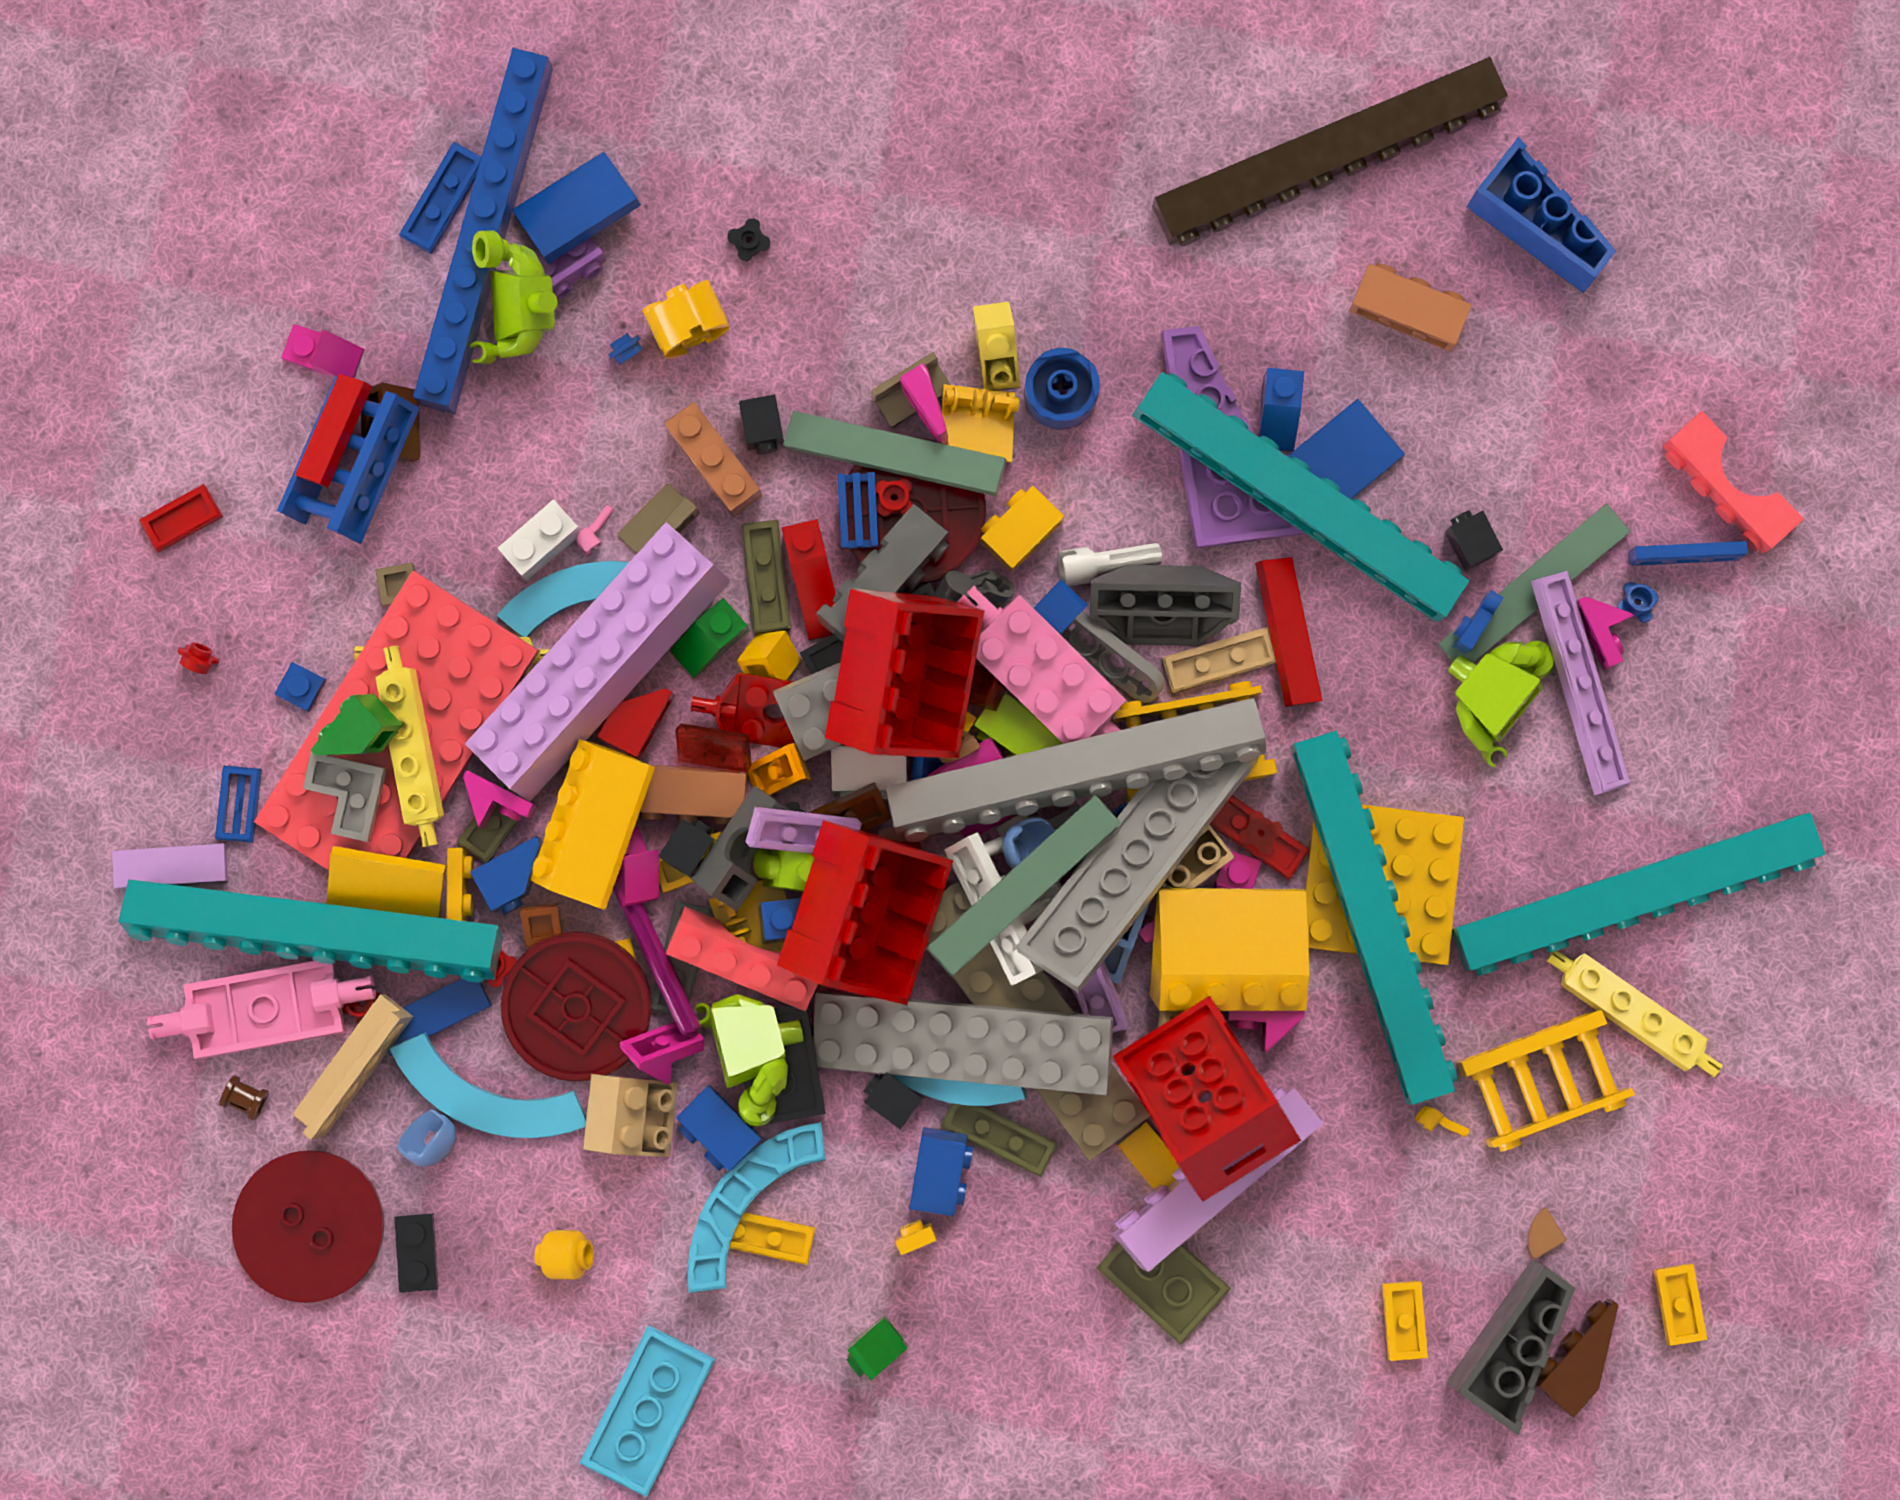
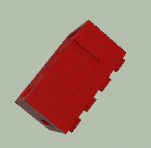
M850 589L844 622L846 633L835 698L830 704L825 738L872 755L959 758L985 610L936 596Z
M823 820L812 853L814 860L792 929H788L777 966L823 986L908 1005L953 860L904 842Z
M1210 996L1113 1055L1126 1080L1161 1133V1138L1177 1165L1202 1202L1301 1141L1279 1102L1252 1064ZM1195 1067L1193 1074L1189 1076L1183 1075L1184 1072ZM1206 1093L1212 1094L1208 1102H1200L1202 1095ZM1263 1144V1147H1261L1260 1149L1243 1158L1242 1160L1235 1163L1226 1170H1223L1224 1167L1228 1166L1232 1162L1236 1161L1240 1157L1244 1156L1248 1152Z

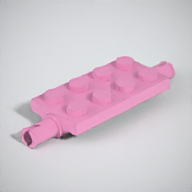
M973 585L967 591V594L977 604H973L965 595L958 600L957 603L985 610L976 658L1063 744L1120 730L1111 721V715L1126 701V698L1020 594L1003 609L1001 607L996 608Z
M310 961L185 984L186 1000L184 1007H181L179 1012L148 1016L147 1025L156 1027L148 1029L151 1040L184 1033L186 1037L189 1036L193 1056L197 1060L346 1033L342 1011L344 1004L376 999V990L369 988L375 987V982L372 975L340 982L337 978L335 963L324 964Z

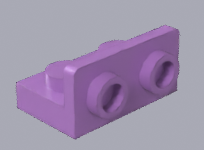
M591 237L547 264L539 251L535 253L544 267L545 275H550L552 279L553 293L556 295L557 300L569 294L573 289L571 284L584 277L585 280H588L599 274L603 269L601 264L607 261L604 253L597 247Z

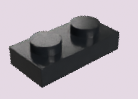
M434 1213L395 1216L399 1293L439 1289Z

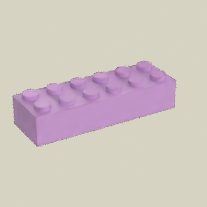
M1280 1087L1278 1089L1274 1088L1271 1091L1300 1137V1142L1204 1202L1201 1201L1181 1169L1178 1168L1172 1174L1176 1180L1168 1187L1161 1184L1143 1198L1147 1203L1138 1212L1130 1209L1114 1223L1118 1229L1112 1235L1140 1269L1149 1272L1324 1124L1295 1088L1282 1089ZM1263 1144L1248 1152L1244 1156L1240 1157L1236 1161L1232 1162L1228 1166L1224 1167L1223 1170H1226L1227 1168L1231 1167L1243 1158L1260 1149L1261 1147H1263Z

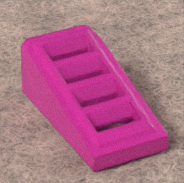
M922 363L900 376L902 391L936 442L948 445V433L928 369Z

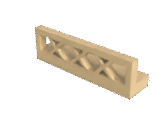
M386 994L379 995L292 1113V1115L307 1126L303 1134L310 1140L326 1136L389 1051V1048L392 1047L414 1017Z

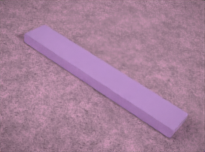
M1568 571L1533 580L1531 584L1594 795L1602 794L1630 785V779Z

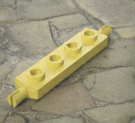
M391 646L383 648L388 670L375 678L380 701L403 724L388 744L404 824L418 825L422 847H428L438 844L433 822L443 818L444 811L416 669L403 667L400 647Z
M1557 950L1550 953L1546 962H1549L1564 973L1561 986L1595 1010H1602L1605 1017L1684 1072L1697 1065L1712 1077L1719 1073V1069L1722 1068L1723 1064L1704 1053L1708 1038L1584 953L1572 961Z

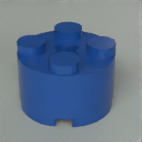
M1055 348L1044 352L1031 365L1026 375L1024 397L1029 412L1040 424L1052 429L1062 430L1080 425L1091 415L1097 402L1100 389L1097 369L1090 360L1071 348ZM1057 383H1063L1064 388L1068 389L1066 395H1060L1059 391H1056Z

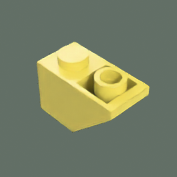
M1009 301L973 306L975 333L984 389L1002 390L1021 387L1015 327Z

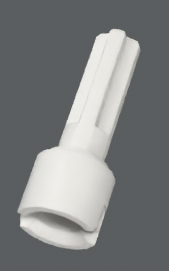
M1157 543L1094 553L1088 547L1058 551L1057 553L1059 577L1067 586L1091 583V580L1096 578L1097 574L1108 573L1125 565H1156L1162 561L1161 548Z

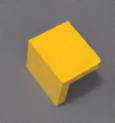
M776 631L756 634L737 659V662L744 674L787 680L799 664L800 656L787 632Z

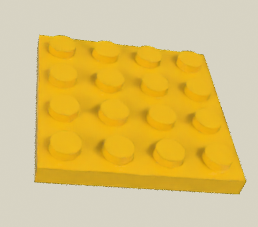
M1361 804L1363 809L1368 808L1374 821L1375 829L1370 831L1374 844H1380L1385 854L1387 865L1382 866L1386 881L1392 880L1395 885L1398 901L1394 902L1398 917L1403 915L1408 924L1410 937L1405 939L1410 953L1415 951L1420 962L1448 965L1464 817ZM1313 819L1305 885L1308 948L1357 954Z

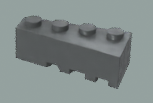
M913 504L882 539L880 544L883 547L879 551L875 549L870 552L861 562L857 570L859 574L855 580L852 578L846 579L837 589V594L832 600L835 604L830 608L825 603L818 610L817 617L819 623L844 643L846 633L844 622L850 589L903 593L908 588L913 591L925 576V573L921 570L930 560L936 563L949 548V545L946 543L948 531Z
M1532 1259L1446 1384L1519 1435L1523 1425L1521 1420L1527 1405H1530L1536 1391L1534 1389L1542 1367L1545 1368L1550 1355L1548 1354L1554 1335H1557L1575 1287L1546 1266Z

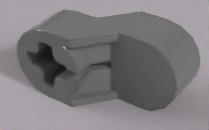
M955 570L949 571L935 590L937 597L958 602L965 595L976 605L977 602L967 594V591L975 585L976 589L996 608L1001 607L1002 609L1007 605L1015 592L1014 586L1006 577L991 570H985L970 576Z

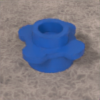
M1634 582L1627 583L1623 587V600L1617 604V608L1634 614V617H1637L1642 623L1649 622L1653 618L1652 608L1659 600L1658 594L1647 585ZM1635 600H1639L1641 605L1635 604Z

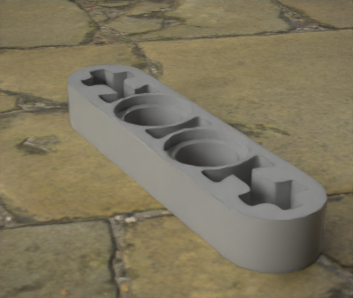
M1084 611L1061 633L1095 669L1134 699L1145 703L1151 702L1162 691L1165 685L1162 673ZM1074 623L1076 625L1072 631L1068 628ZM1086 631L1090 633L1095 640V645L1084 643L1080 638L1079 632ZM1109 654L1120 656L1124 662V668L1114 666L1109 660ZM1131 669H1134L1135 672L1131 677L1127 675ZM1144 679L1150 683L1148 688L1142 685Z

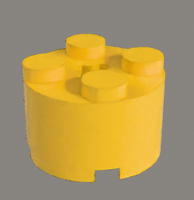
M709 280L701 281L690 289L687 288L686 284L676 286L665 293L668 299L663 302H654L642 310L666 359L683 356L688 353V348L697 346L704 341L707 344L722 337L730 329L728 319Z

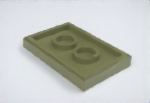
M1118 1242L1096 1267L1180 1345L1231 1289L1183 1244L1147 1272L1140 1269Z

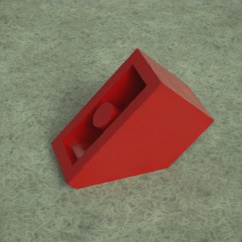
M664 688L620 702L597 728L600 730L597 737L640 760L674 698V693Z

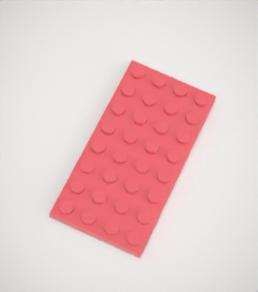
M416 571L411 572L254 820V823L327 870H329L330 853L333 846L409 858L421 840L418 825L404 824L389 744L382 752L329 755L387 769L371 842L331 834L339 797L303 789L312 752L311 749L319 740V732L326 725L332 723L340 713L339 708L348 697L361 694H375L380 700L375 677L388 670L383 648L399 646L402 666L416 669L442 805L474 756V753L465 745L466 741L521 682L540 652L534 646Z

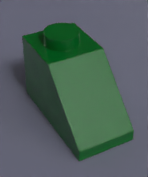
M722 598L691 625L670 652L689 674L696 678L747 634L750 629L728 602Z

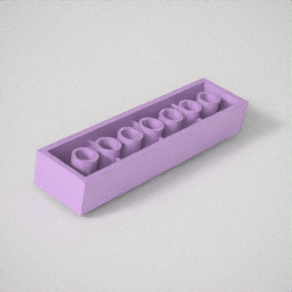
M666 522L466 741L465 745L509 789L531 802L571 758L578 740L586 741L731 580Z

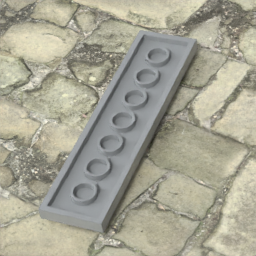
M1258 758L1250 762H1240L1238 760L1225 763L1220 768L1212 771L1200 769L1188 772L1183 777L1175 780L1163 778L1151 781L1146 786L1141 787L1117 817L1120 824L1090 851L1017 944V952L1079 993L1258 762Z
M819 990L815 993L813 1044L817 1066L820 1068L882 1074L887 1072L892 1075L1108 1095L1110 1092L1114 1017L909 999L908 1005H903L861 994Z

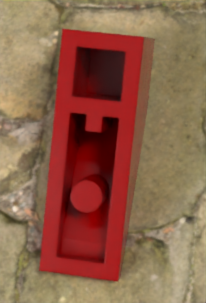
M818 519L781 527L808 639L813 640L833 635L819 623L817 617L818 610L825 603L830 608L835 604L832 600L836 595Z

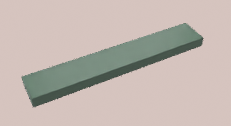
M797 411L792 412L783 443L784 448L787 450L992 496L998 495L1007 463L1006 458Z
M1606 503L1498 593L1504 598L1471 651L1464 654L1453 647L1458 639L1453 634L1454 631L1437 644L1438 647L1452 663L1459 655H1463L1472 663L1475 662L1538 609L1531 581L1568 571L1570 581H1572L1631 531Z
M1094 795L926 949L952 977L1120 824V821Z

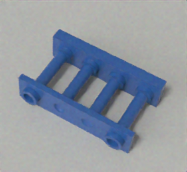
M335 376L277 511L304 525L307 524L311 513L330 519L327 526L329 530L361 544L420 408L399 395L388 391L385 392L381 404L366 400L361 414L374 417V420L366 438L352 434L346 447L359 451L352 471L337 468L333 476L332 482L345 485L339 501L335 506L317 500L323 486L303 480L295 474L338 376Z

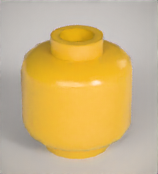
M551 1230L545 1234L542 1242L538 1243L535 1248L536 1265L541 1266L543 1274L553 1280H577L585 1274L586 1270L591 1269L594 1260L592 1242L587 1240L586 1236L577 1230Z

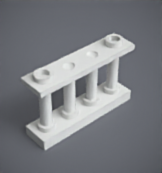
M1018 815L996 827L1000 837L983 844L977 832L944 850L948 859L953 860L952 867L972 906L1005 877L999 876L990 857L1003 852L1002 841L1006 831L1015 823L1028 819L1026 815ZM1059 880L990 942L1011 986L1044 970L1017 952L1016 946L1027 933L1024 925L1039 918L1062 888Z

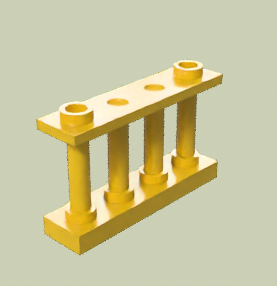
M1244 681L1228 685L1229 691L1170 702L1142 706L1141 701L1126 702L1119 707V711H1115L1112 714L1113 722L1126 720L1127 728L1141 725L1140 717L1162 714L1163 720L1178 716L1177 711L1199 707V711L1214 708L1213 704L1229 701L1239 702L1251 697H1257L1262 693L1261 685L1251 687L1250 681ZM1264 754L1260 755L1258 762L1243 781L1276 775L1275 758L1265 760ZM1126 787L1128 802L1140 788L1130 789Z
M1602 1010L1588 1012L1456 1062L1461 1076L1467 1077L1471 1075L1473 1081H1478L1497 1130V1136L1486 1139L1488 1147L1495 1148L1499 1146L1501 1152L1522 1145L1520 1138L1602 1107H1604L1605 1112H1610L1627 1105L1625 1099L1635 1095L1633 1088L1625 1087L1617 1090L1596 1036L1599 1034L1597 1028L1607 1024ZM1574 1036L1577 1037L1578 1041L1583 1042L1603 1096L1585 1103L1581 1101L1562 1052V1048H1564L1563 1040ZM1539 1049L1542 1050L1543 1055H1548L1568 1109L1548 1117L1527 1065V1061H1529L1528 1053ZM1504 1062L1507 1063L1508 1068H1513L1533 1120L1532 1123L1513 1130L1492 1078V1074H1494L1493 1067Z

